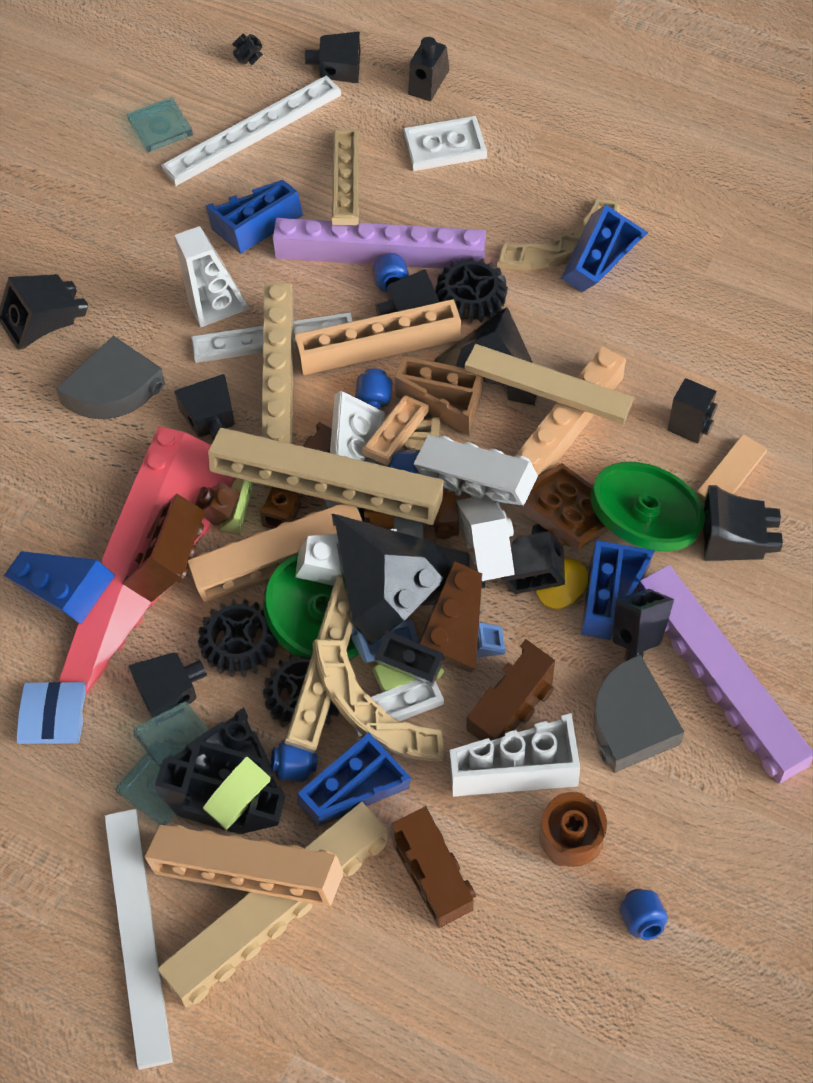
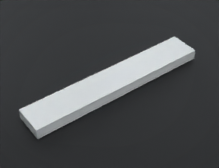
M351 313L294 321V348H296L295 334L353 322ZM263 326L191 336L195 363L263 353Z

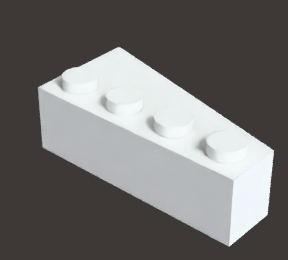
M198 226L174 235L188 304L200 328L249 310L238 286L202 228Z
M428 435L414 462L421 475L444 480L443 489H448V492L455 491L456 496H460L461 492L464 491L472 498L482 499L484 495H488L490 499L496 502L523 506L538 477L531 461L524 456L516 455L512 457L505 455L497 449L485 450L470 442H465L464 444L454 442L446 436L435 437Z
M572 713L563 715L560 720L551 723L543 721L534 724V728L521 732L513 730L505 733L504 737L495 740L487 738L450 750V776L453 797L577 787L579 783L580 762Z

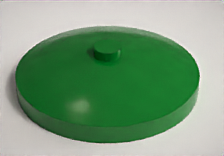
M620 462L607 466L598 474L591 489V504L600 521L618 537L645 549L676 551L686 548L698 538L705 523L704 507L696 493L674 474L650 464Z
M297 554L281 563L271 575L264 591L263 611L270 631L284 648L300 658L301 656L311 658L313 652L312 643L317 639L333 585L296 578ZM351 636L346 649L349 660L360 655Z

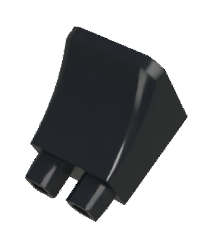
M58 274L8 277L0 305V323L17 349H25L42 336L57 329L73 325L75 317L86 315L88 304L84 298L74 299L77 290L72 281L63 282Z
M708 485L703 505L705 511V523L703 526L705 561L763 560L765 553L781 552L783 545L782 533L767 532V527L779 528L781 520L780 509L765 507V501L737 496L721 489L717 485Z

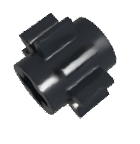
M243 33L232 43L236 47L233 50V55L242 64L249 62L253 65L263 55L260 52L262 43L253 34L246 36Z

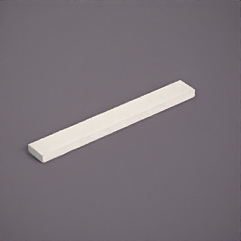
M326 75L161 165L162 171L177 186L341 96L340 88Z
M136 809L104 816L137 1067L141 1070L173 1063L161 975L157 970L159 960L138 813Z

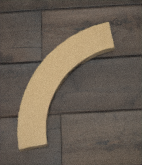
M595 198L593 206L582 220V223L575 230H570L561 236L553 238L552 242L545 244H511L503 242L497 261V268L536 270L568 262L591 214L605 204L619 213L621 202Z
M345 640L313 641L314 659L324 688L340 713L355 729L364 736L369 732L383 748L393 753L422 761L442 762L445 759L442 729L426 728L405 721L401 722L388 715L386 710L378 705L368 694L364 693L355 679L356 676L347 655Z

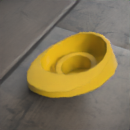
M564 558L565 585L536 590L542 604L548 608L559 610L571 606L580 599L588 584V572L581 562L573 558Z

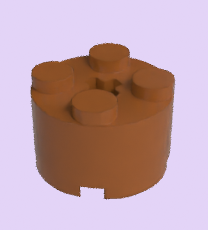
M567 792L554 797L543 813L540 829L541 845L552 862L559 866L578 867L586 865L597 858L603 847L607 829L605 812L598 802L592 801L585 797V794L579 792Z

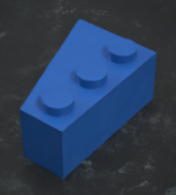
M284 180L253 189V194L239 199L236 195L229 197L230 202L215 207L213 203L205 205L212 230L241 254L274 234L276 218L298 219L303 216L298 191Z
M605 204L591 214L561 279L579 291L584 292L597 284L648 232Z
M596 540L590 561L581 635L607 640L612 638L616 600L636 593L640 581L644 578L650 566L655 550Z
M24 551L19 553L4 574L7 579L20 589L79 624H82L115 576L96 559Z
M368 732L297 793V805L319 827L345 816L361 802L369 806L409 789L411 777Z

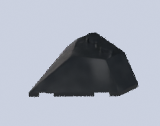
M508 307L490 318L434 360V362L465 368L469 355L475 344L533 363ZM483 377V382L508 387V400L535 406L538 395Z
M333 513L331 515L333 526H336L339 542L337 549L345 592H348L351 609L349 611L350 622L371 645L382 638L386 630L391 631L404 622L445 580L451 562L432 541Z
M244 707L225 723L223 721L188 743L185 749L175 756L170 755L162 761L154 790L179 817L225 830L203 810V807L232 771L248 757L270 776V782L248 803L249 808L226 831L244 834L278 826L285 795L281 787H277L272 776L273 769L256 732H252L248 724V715Z

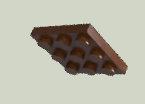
M563 463L537 477L524 506L513 504L521 512L527 514L545 530L551 532L563 541L566 546L571 547L575 551H578L609 530L593 510L590 498L593 485Z

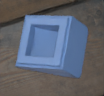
M479 622L476 658L504 655L506 651L502 626Z

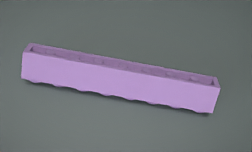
M276 218L273 243L276 259L374 264L380 256L393 253L401 256L405 260L407 267L444 269V267L450 268L452 261L459 264L461 258L465 261H470L472 257L477 262L482 258L485 260L486 230L373 223L332 225V221Z
M668 565L642 579L639 583L638 592L652 589L674 599L665 633L671 639L673 649L678 655H683L689 663V669L696 679H701L707 687L706 690L711 700L715 703L718 702L725 711L724 714L728 723L732 727H737L743 735V741L747 748L752 752L755 751L761 759L765 772L770 777H774L780 784L809 767L813 760V750L673 568Z

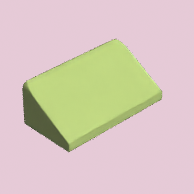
M237 478L234 480L231 488L239 492L240 495L230 518L221 522L220 531L240 534L252 494L253 482Z

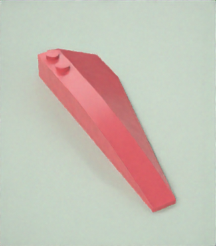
M158 426L101 561L115 576L82 624L78 623L59 682H85V692L88 694L108 667L109 660L116 650L119 651L125 644V638L133 627L136 628L142 621V615L149 606L152 607L159 598L158 596L153 602H150L122 583L126 576H130L137 569L139 563L134 560L139 552L145 553L150 540L147 538V535L162 506L176 493L195 504L202 487L212 488L220 482L232 487L234 480H236L235 477L210 472L208 456L210 444L186 432ZM203 518L202 524H204V528L195 539L194 545L210 529V521Z

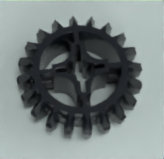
M473 257L470 261H465L461 258L459 264L452 261L450 268L444 267L442 274H439L437 278V285L435 286L439 302L454 299L461 321L468 319L470 325L475 319L482 323L484 317L490 319L493 313H499L501 307L506 302L508 291L505 276L502 275L500 268L494 269L493 262L485 264L483 258L477 262Z
M246 598L241 604H237L236 600L232 599L231 605L227 607L221 602V610L219 611L211 608V617H203V627H199L198 631L200 636L198 638V645L201 648V655L204 659H207L208 665L211 668L216 667L220 674L228 669V674L231 677L235 675L236 671H240L241 676L245 677L246 670L249 669L256 674L258 671L257 665L267 667V658H274V649L278 648L279 642L270 631L265 620L264 611L260 609V604L256 601L249 606ZM223 630L225 636L221 639L222 642L216 646V638ZM261 630L262 637L255 646L253 638L256 637L255 633Z
M290 654L288 663L279 660V669L271 668V677L265 678L266 688L263 690V696L266 699L265 707L267 710H271L270 715L273 720L279 719V724L282 728L291 722L311 658L301 656V658L295 659ZM283 688L288 689L290 694V702L288 704H285L280 698ZM332 700L324 722L328 725L331 723L330 715L338 717L340 713Z

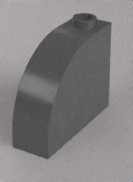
M113 335L64 380L56 390L61 404L72 412L92 419H111L129 414L141 407L153 395L158 394L162 390L165 381L161 367Z
M641 655L623 662L605 678L596 700L594 729L600 745V756L606 765L610 764L614 773L681 745L684 730Z

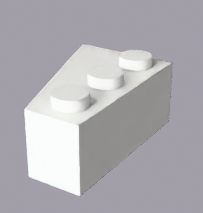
M484 495L482 499L466 498L456 500L460 529L467 549L473 548L475 552L471 559L473 565H477V571L483 573L482 581L515 575L509 537L513 536V526L511 519H507L505 511L501 510L499 502L495 503L488 495Z
M337 534L307 536L298 552L296 578L334 585L336 577H342L337 544L339 543Z

